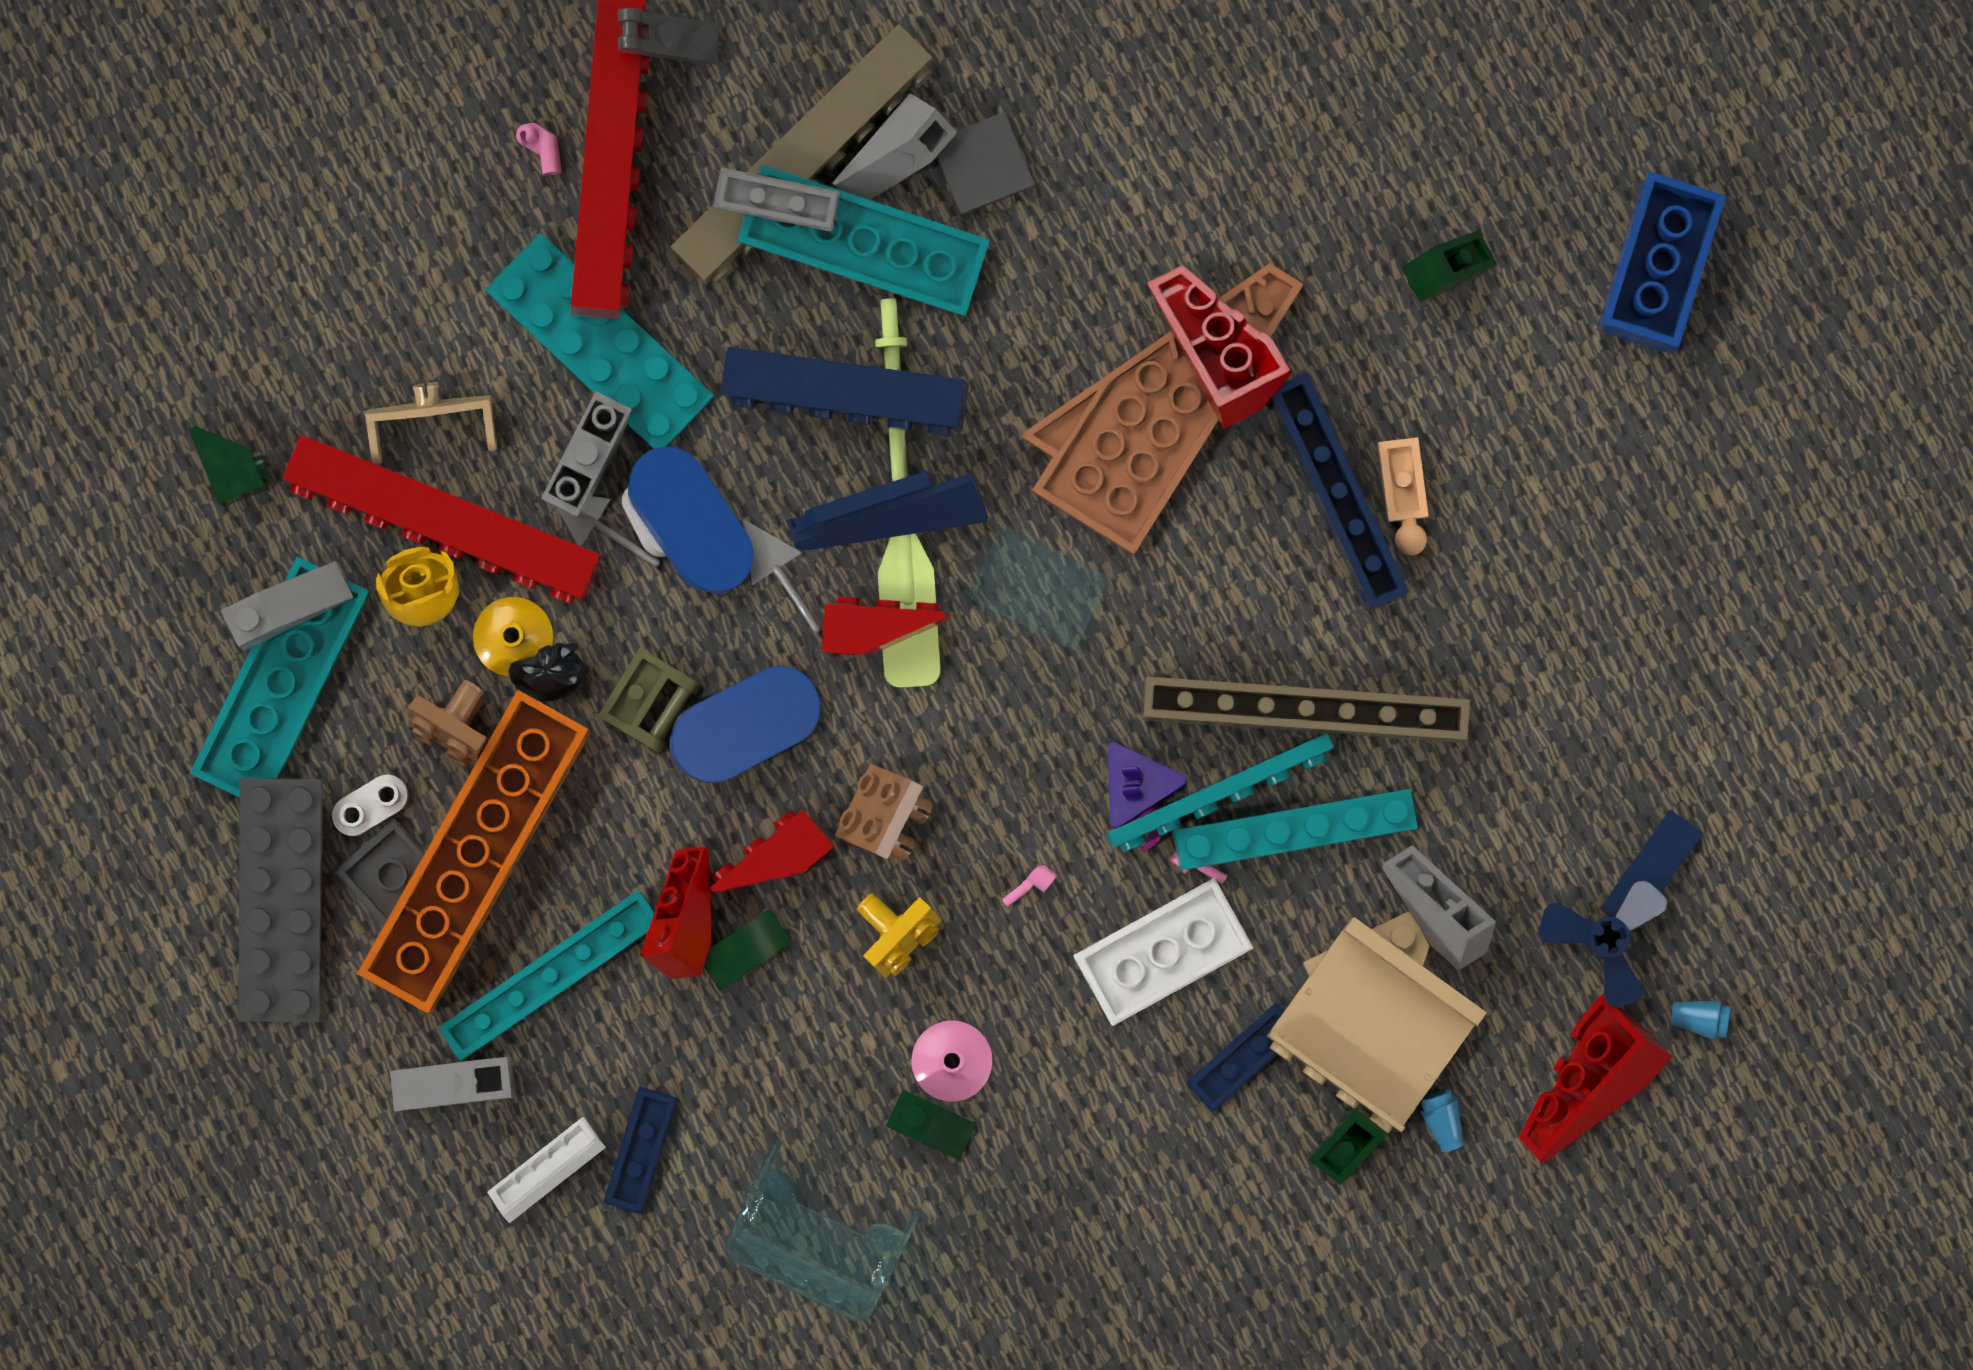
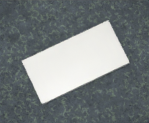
M1213 878L1078 952L1073 957L1111 1026H1114L1254 948L1216 879Z

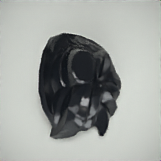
M557 643L553 646L547 645L539 649L535 656L511 663L508 673L511 682L515 684L519 691L537 701H555L573 693L582 679L590 673L589 666L574 652L579 648L577 643L566 645Z

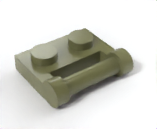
M639 648L598 717L658 754H661L666 746V743L663 741L692 694L696 696L702 685L642 648ZM670 680L678 685V688L653 729L648 733L641 729L640 726L666 683Z

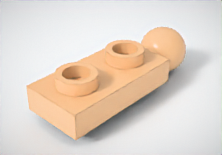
M1418 437L1378 442L1377 448L1387 523H1401V527L1395 535L1397 549L1405 555H1417L1425 548L1427 536L1425 531L1417 525L1416 520L1429 517Z

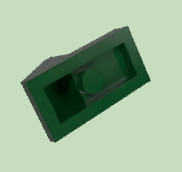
M1348 1109L1343 1113L1336 1128L1314 1150L1309 1161L1341 1185L1382 1142L1388 1133L1358 1109Z

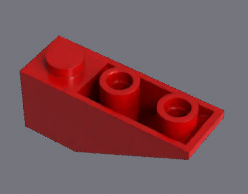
M837 597V604L825 603L821 652L870 656L951 620V614L940 611L941 604L916 602V610L900 609L901 601L877 599L876 607L861 606V598Z
M803 809L798 814L790 810L774 824L777 831L766 841L762 836H759L743 850L747 857L734 867L731 862H728L712 876L716 883L710 889L717 894L803 875L835 849V847Z
M705 846L675 850L640 954L642 958L670 979L700 976L712 942L709 852Z

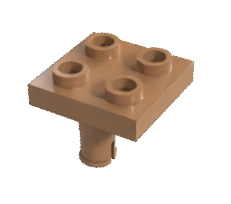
M463 680L445 708H438L417 694L408 707L409 726L413 727L411 733L428 745H432L435 741L448 749L445 754L456 763L466 766L469 762L475 766L486 746V737L469 727V724L483 704L481 697L484 692L470 681Z
M870 764L866 773L859 780L858 790L849 808L841 816L840 826L835 836L882 858L888 859L891 854L898 860H905L910 855V852L899 847V844L913 849L914 839L909 835L901 833L908 818L916 824L924 823L928 816L917 811V808L931 813L932 803L927 799L919 797L923 786Z

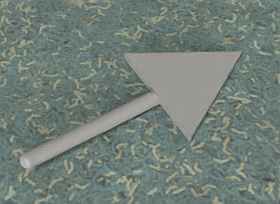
M592 496L578 518L557 508L578 546H582L592 529L596 528L655 567L659 566V559L598 521L612 498Z
M744 520L745 531L753 546L754 557L750 570L752 585L775 572L815 633H819L821 627L781 569V566L802 552Z

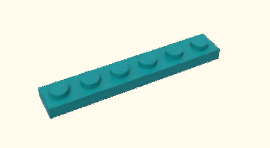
M1328 733L1116 828L1108 832L1104 837L1110 850L1121 846L1123 853L1143 845L1145 843L1143 836L1157 830L1160 836L1182 827L1179 820L1194 813L1196 820L1219 810L1216 803L1230 797L1232 802L1235 803L1254 794L1252 786L1267 780L1270 787L1290 778L1289 769L1303 763L1305 770H1308L1327 761L1325 753L1334 748Z
M1411 789L1179 829L1172 832L1179 870L1183 871L1418 829Z
M637 890L439 1026L438 1030L459 1061L462 1062L645 936L654 915L653 909L640 890Z

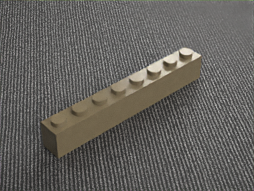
M898 24L746 173L757 175L760 165L763 164L817 182L815 179L826 168L833 172L844 162L848 156L844 151L854 141L860 145L875 131L876 127L872 123L883 113L889 117L904 101L901 95L911 85L918 89L928 80L933 73L929 69L933 65V57ZM712 206L670 246L672 253L705 286L712 280L716 284L720 283L734 268L730 262L741 252L747 256L755 248L736 242L744 214L712 208Z
M1146 676L1144 681L1142 720L1464 743L1468 740L1470 699Z

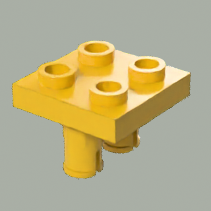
M871 893L859 904L857 911L881 935L879 940L863 957L885 979L891 973L896 976L909 964L911 957L908 955L918 944L925 946L939 932L937 925L941 922V919L920 897L903 915L897 916L874 893Z

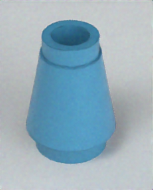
M1674 1001L1670 1025L1678 1026V1028L1715 1041L1716 1037L1727 1038L1731 1006L1721 1005L1722 1001H1691L1682 1003Z
M1442 1089L1425 1095L1420 1102L1422 1107L1419 1109V1112L1437 1144L1440 1146L1441 1152H1448L1462 1147L1464 1141L1462 1138L1458 1098L1452 1096L1450 1089Z

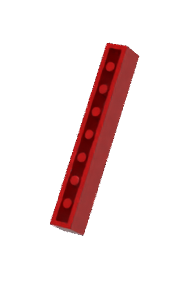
M598 0L572 284L571 315L619 319L620 307L628 308L630 284L622 283L623 268L631 269L633 245L626 244L627 229L635 230L637 206L629 205L630 190L638 191L640 167L632 166L633 153L642 151L643 128L636 127L637 113H645L647 89H639L640 74L648 75L650 56L618 51V37L622 36V24L618 23V10L622 8H636L646 12V0ZM638 27V37H641V27Z
M301 434L282 477L287 484L291 485L289 492L310 501L315 494L328 500L326 507L349 516L351 509L365 514L363 522L385 531L388 524L403 530L401 537L416 544L423 545L425 539L440 544L438 552L441 550L447 553L449 557L461 560L463 554L477 559L475 567L494 575H498L500 569L514 574L512 580L514 583L531 590H535L537 584L552 589L550 597L569 605L573 604L574 599L584 602L602 559L600 554Z

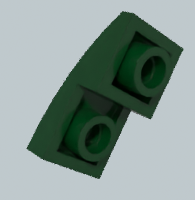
M768 909L709 948L703 967L720 991L782 950L792 941L772 911Z

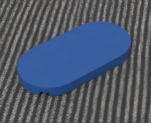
M659 447L645 453L633 465L630 472L628 496L633 508L686 584L698 591L711 592L710 594H722L731 591L748 576L753 564V546L747 532L700 463L692 455L674 447Z
M785 666L767 668L691 706L678 716L670 736L669 747L673 761L683 774L705 783L725 781L801 742L813 731L820 714V701L816 688L803 673Z

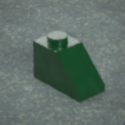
M1478 230L1436 245L1401 268L1408 279L1409 287L1416 294L1419 302H1423L1497 266V263Z
M197 426L189 429L215 497L222 507L268 490L264 479L271 476L262 455L255 457L249 448Z
M902 1090L886 1124V1127L957 1160H960L976 1126V1123L906 1090Z

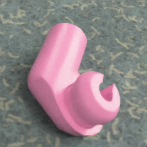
M536 123L521 125L516 132L517 141L540 155L542 174L544 176L561 174L562 168L557 137Z

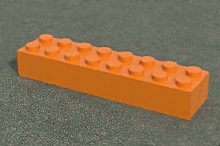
M517 690L357 972L358 975L422 1011L433 1014L590 736L591 731L588 728Z

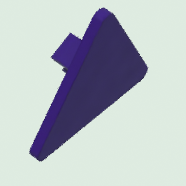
M1111 742L1108 745L1110 824L1114 829L1129 823L1186 786L1187 778L1184 775L1118 743Z

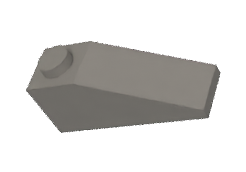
M334 561L257 592L222 609L221 612L237 646L246 651L354 597L337 562Z
M1413 845L1383 864L1382 869L1430 945L1458 971L1487 953L1496 921Z

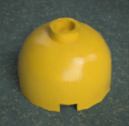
M416 547L406 549L392 556L386 562L387 569L383 572L382 576L378 573L376 577V587L382 604L392 618L407 626L422 627L432 625L444 619L453 610L459 595V586L454 563L447 553L440 550L441 555L431 553L429 547Z

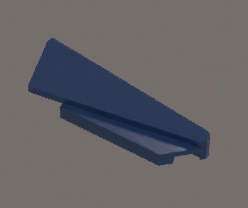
M924 471L813 507L805 511V515L789 519L787 523L794 547L797 550H813L985 523L988 520V515L975 476L966 474L936 485L934 475Z

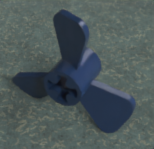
M1638 881L1630 888L1615 917H1605L1595 923L1590 922L1560 903H1552L1543 912L1538 934L1540 939L1548 944L1586 943L1588 950L1593 956L1604 960L1605 1002L1611 1007L1633 1004L1641 999L1643 988L1622 953L1629 946L1630 931L1662 914L1667 908V900L1649 882ZM1609 926L1618 936V940L1615 943L1617 948L1608 950L1609 947L1606 943L1599 945L1597 942V936H1601L1604 933L1603 928H1608Z

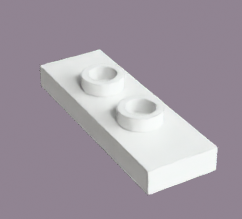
M582 1117L487 1193L502 1216L510 1223L606 1147L588 1121Z

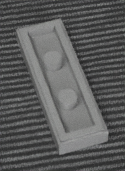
M721 167L712 208L832 232L840 192Z

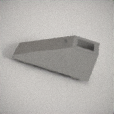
M909 94L832 184L838 190L871 200L930 164L957 132L937 109Z
M511 1057L390 1071L394 1111L516 1098Z

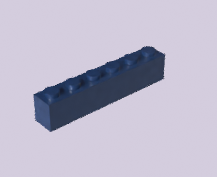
M727 347L720 395L731 398L730 405L735 407L754 409L755 402L770 404L769 411L793 414L794 408L809 409V417L832 420L833 413L849 415L848 422L872 425L873 419L887 420V427L892 429L911 431L912 424L928 426L927 433L951 436V430H963L969 383L964 379Z
M1302 374L1283 383L1269 401L1368 613L1405 597L1409 592L1308 374Z

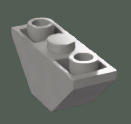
M595 391L541 500L578 518L597 490L619 446L632 412L631 408Z

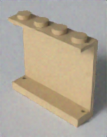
M1352 917L1270 1030L1267 1037L1273 1041L1269 1047L1271 1050L1288 1062H1290L1293 1056L1307 1065L1302 1071L1322 1086L1326 1080L1340 1089L1336 1094L1340 1100L1352 1108H1357L1361 1104L1373 1113L1369 1119L1389 1134L1392 1128L1398 1132L1404 1130L1405 1127L1403 1125L1474 1026L1479 1025L1487 1012L1361 921Z

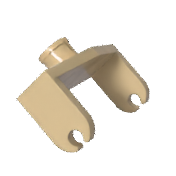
M437 382L428 383V395L425 393V385L422 383L412 386L416 403L369 409L365 413L372 463L376 465H381L382 463L377 421L426 417L483 409L488 450L497 451L498 449L491 395L440 400L439 384Z

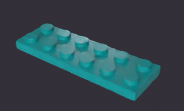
M763 164L760 165L757 175L839 191L833 230L830 232L744 214L736 242L961 316H966L990 241L989 239Z
M539 233L485 291L593 393L597 391L631 408L632 412L627 425L652 449L668 447L714 399V395L621 308L619 319L571 315L574 264L542 233Z
M296 557L285 581L319 567L300 557ZM345 580L354 597L353 599L251 648L192 767L191 775L239 798L240 778H280L367 602L370 591Z

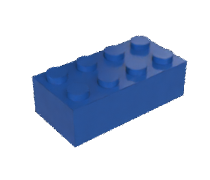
M1649 171L1643 179L1596 328L1597 331L1669 354H1673L1679 348L1726 195Z

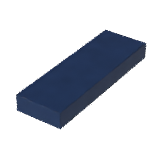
M1669 810L1599 909L1610 917H1615L1630 888L1638 881L1649 882L1661 893L1703 833Z
M1277 1002L1185 1082L1211 1113L1216 1111L1278 1055L1269 1048L1273 1041L1267 1037L1284 1012Z
M639 1086L603 1203L637 1214H643L677 1105V1097Z

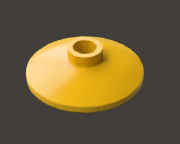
M506 597L494 601L481 612L474 626L473 644L477 656L488 669L499 675L510 677L508 669L511 663L535 656L539 649L547 645L552 646L553 629L548 616L537 604L525 598ZM511 628L519 631V639L514 643H508L504 637L505 632Z

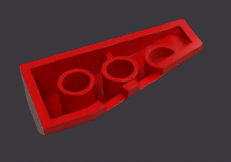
M1183 265L1147 283L1203 393L1224 429L1260 411L1291 375V371L1274 341L1263 331L1260 333L1248 323L1245 316L1239 311L1231 309L1219 299L1215 291Z
M1604 994L1596 1000L1576 1023L1570 1036L1578 1041L1568 1061L1559 1058L1553 1070L1559 1072L1553 1091L1540 1094L1519 1135L1521 1141L1542 1163H1546L1644 1089L1673 1057L1646 1028L1621 1007L1609 1006L1604 1000Z

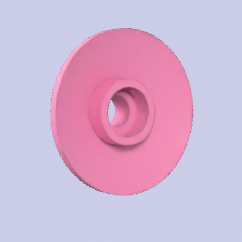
M944 1021L929 1027L918 1038L912 1053V1070L918 1084L929 1095L943 1101H961L975 1095L987 1082L992 1069V1053L987 1040L976 1028L960 1021ZM949 1053H955L960 1058V1064L955 1069H949L944 1064V1058Z

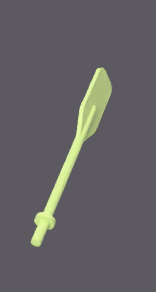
M894 298L881 299L883 338L875 340V348L884 349L886 369L901 371L900 348L907 347V338L899 337L897 301ZM889 428L893 482L908 477L905 430ZM916 533L890 537L878 570L879 599L901 601L900 609L916 610V602L936 603L934 568ZM938 626L883 650L884 675L891 685L900 688L928 686L937 681L941 672Z

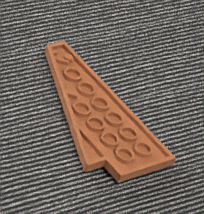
M1269 263L1219 299L1231 309L1239 311L1245 316L1246 321L1260 333L1263 331L1271 338L1304 284ZM1171 331L1036 423L1021 436L1022 440L1052 458L1032 489V493L1133 556L1219 421Z

